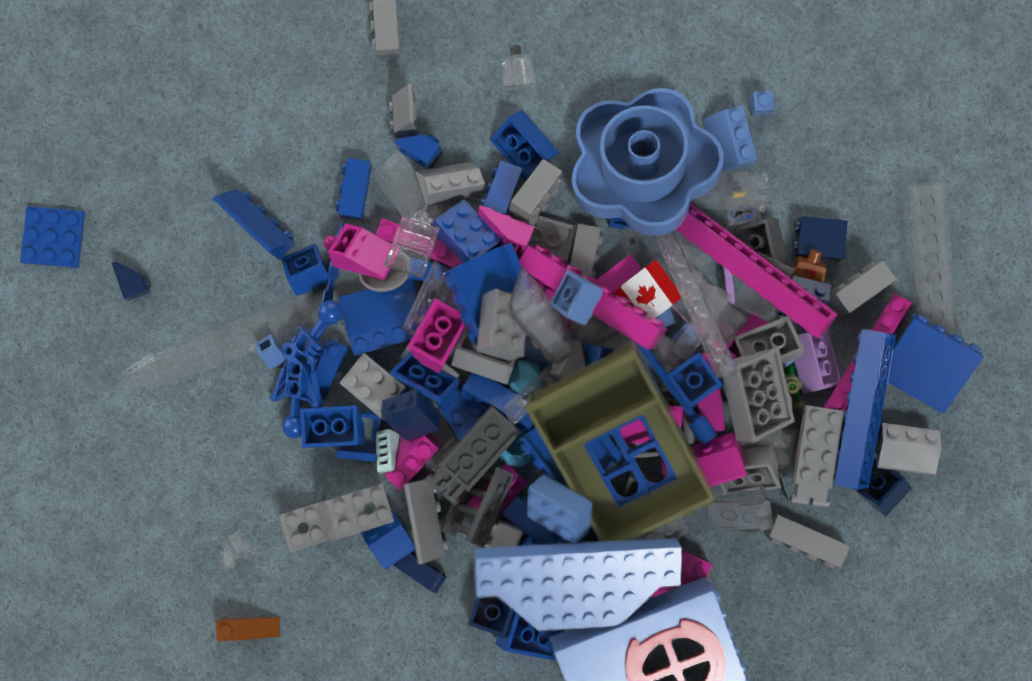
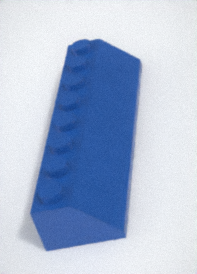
M862 329V332L858 335L857 344H859V349L854 356V364L856 366L850 378L852 388L847 395L849 405L843 417L845 427L840 435L842 444L837 454V460L839 461L834 472V485L856 490L869 488L896 339L894 334Z

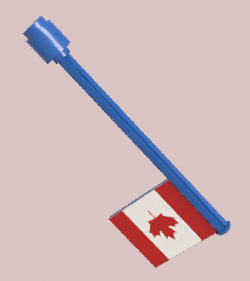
M657 259L620 286L614 293L615 296H623L632 302L631 306L641 307L648 312L647 316L652 318L659 317L684 298L681 291ZM636 343L677 402L683 407V410L690 418L691 424L689 428L699 442L702 441L703 444H706L716 437L715 429L706 416L697 415L694 409L689 408L667 377L668 373L651 349L647 350Z

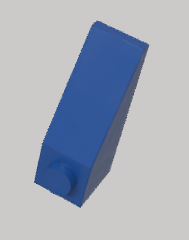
M331 339L316 369L320 394L323 400L326 399L350 348Z

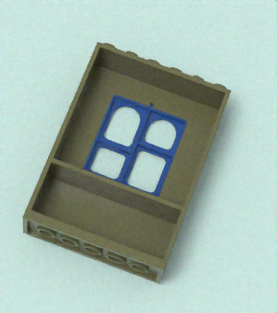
M634 342L528 396L525 408L570 489L592 502L590 524L600 542L638 540L641 535L645 533L651 534L659 526L672 524L676 521V518L682 515L688 516L695 509L707 507L715 500L713 487ZM637 420H641L650 435V439L634 448H629L620 433V429ZM607 435H612L626 461L609 471H605L591 448V444ZM653 447L657 448L668 470L665 479L657 483L650 482L644 477L635 460L636 455ZM631 470L638 481V490L632 496H621L615 491L610 480L619 474Z

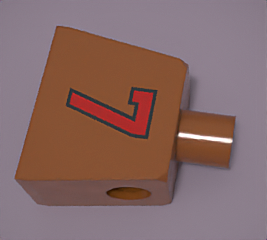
M811 249L808 258L798 256L789 271L790 274L787 276L789 278L798 276L824 283L826 265L819 261L822 252Z

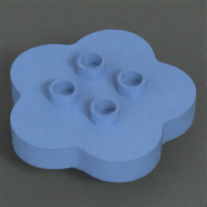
M656 88L641 93L631 102L615 100L598 102L587 108L578 120L576 138L580 158L572 172L573 194L580 208L594 217L605 219L622 218L631 228L642 234L650 236L665 235L677 229L684 222L688 215L691 201L710 192L720 180L724 160L722 147L710 132L696 125L694 110L690 102L677 91Z

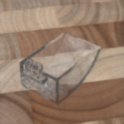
M418 209L417 213L413 214L412 219L402 216L385 261V267L423 278L434 252L440 230L439 227L431 225L433 218L429 217L430 213L425 212V215H422V210Z

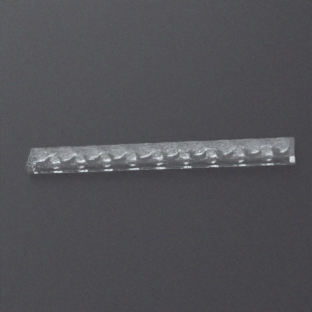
M672 231L665 235L654 236L717 378L734 375L738 370L675 232Z

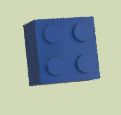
M700 352L667 375L689 408L695 407L724 386L720 377Z

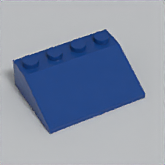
M236 189L215 195L212 198L278 260L295 245L292 241L294 237L287 230L282 232L278 228L280 224L273 217L269 219L265 215L267 211L261 205L257 204L255 206L251 202L253 198L246 191L241 193Z
M410 278L398 288L390 291L376 292L365 289L338 297L354 356L411 340L425 317L415 282Z
M514 610L506 637L497 636L495 645L507 652L555 661L556 656L550 637L562 633L564 629L538 631Z

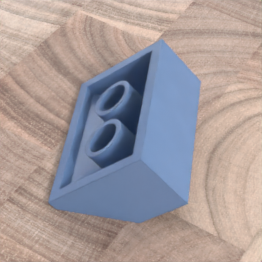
M743 105L723 110L703 119L705 130L710 132L722 147L724 155L722 172L754 165L758 159Z

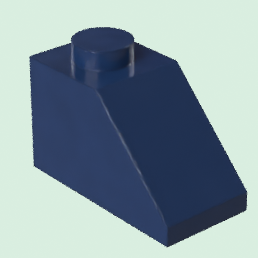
M112 262L124 299L132 300L151 293L149 290L151 282L148 277L120 263Z

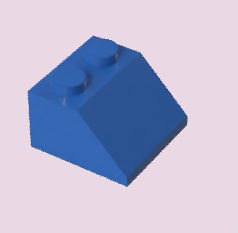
M425 134L397 139L395 142L399 152L426 169L432 168L442 153L439 140L432 135L428 137Z
M317 244L281 259L287 281L296 296L306 294L310 290L328 283V269Z
M393 510L391 513L394 522L360 532L367 546L384 570L416 549L415 542L406 526Z

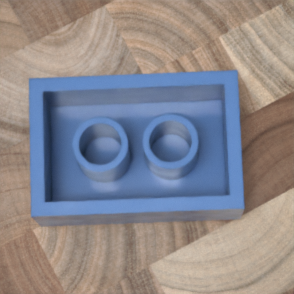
M545 475L529 486L527 517L573 544L580 541L590 531L592 502Z

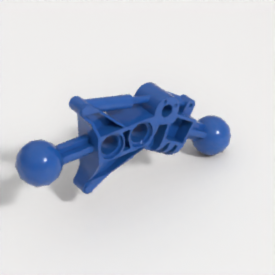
M333 300L325 301L320 305L318 309L319 319L311 330L305 326H299L297 328L298 334H295L292 340L283 344L281 348V354L286 360L284 366L281 367L276 387L270 395V400L280 401L286 396L291 397L290 415L283 420L282 430L287 437L292 439L301 437L300 409H302V400L308 401L314 408H320L324 405L320 394L315 364L320 358L319 355H323V350L327 349V344L321 338V335L328 325L338 323L343 316L342 307Z

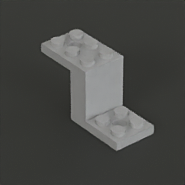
M383 483L278 515L289 553L394 522ZM366 503H371L374 507L371 514H367L364 511ZM301 522L306 523L308 526V530L304 534L298 531V525Z

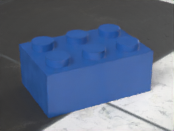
M462 200L434 220L433 232L461 263H465L501 246L502 240L465 200Z

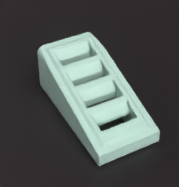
M390 429L376 433L378 473L393 471L395 468L400 434Z

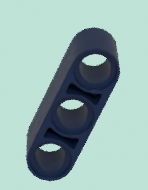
M413 552L393 564L396 568L435 594L447 578L446 575L438 573L437 569L429 563L419 564L418 557Z

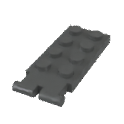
M490 406L438 464L441 468L433 476L429 474L425 480L437 491L446 487L442 495L455 506L460 501L458 499L459 495L465 489L469 491L521 432L493 406Z

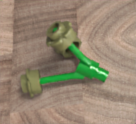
M792 362L783 370L788 392L795 393L797 402L792 403V411L800 414L804 411V405L809 404L807 400L801 401L799 389L802 387V382L795 376L794 362Z

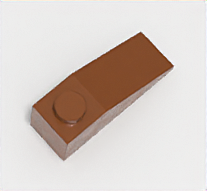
M234 617L217 620L216 641L280 637V617Z

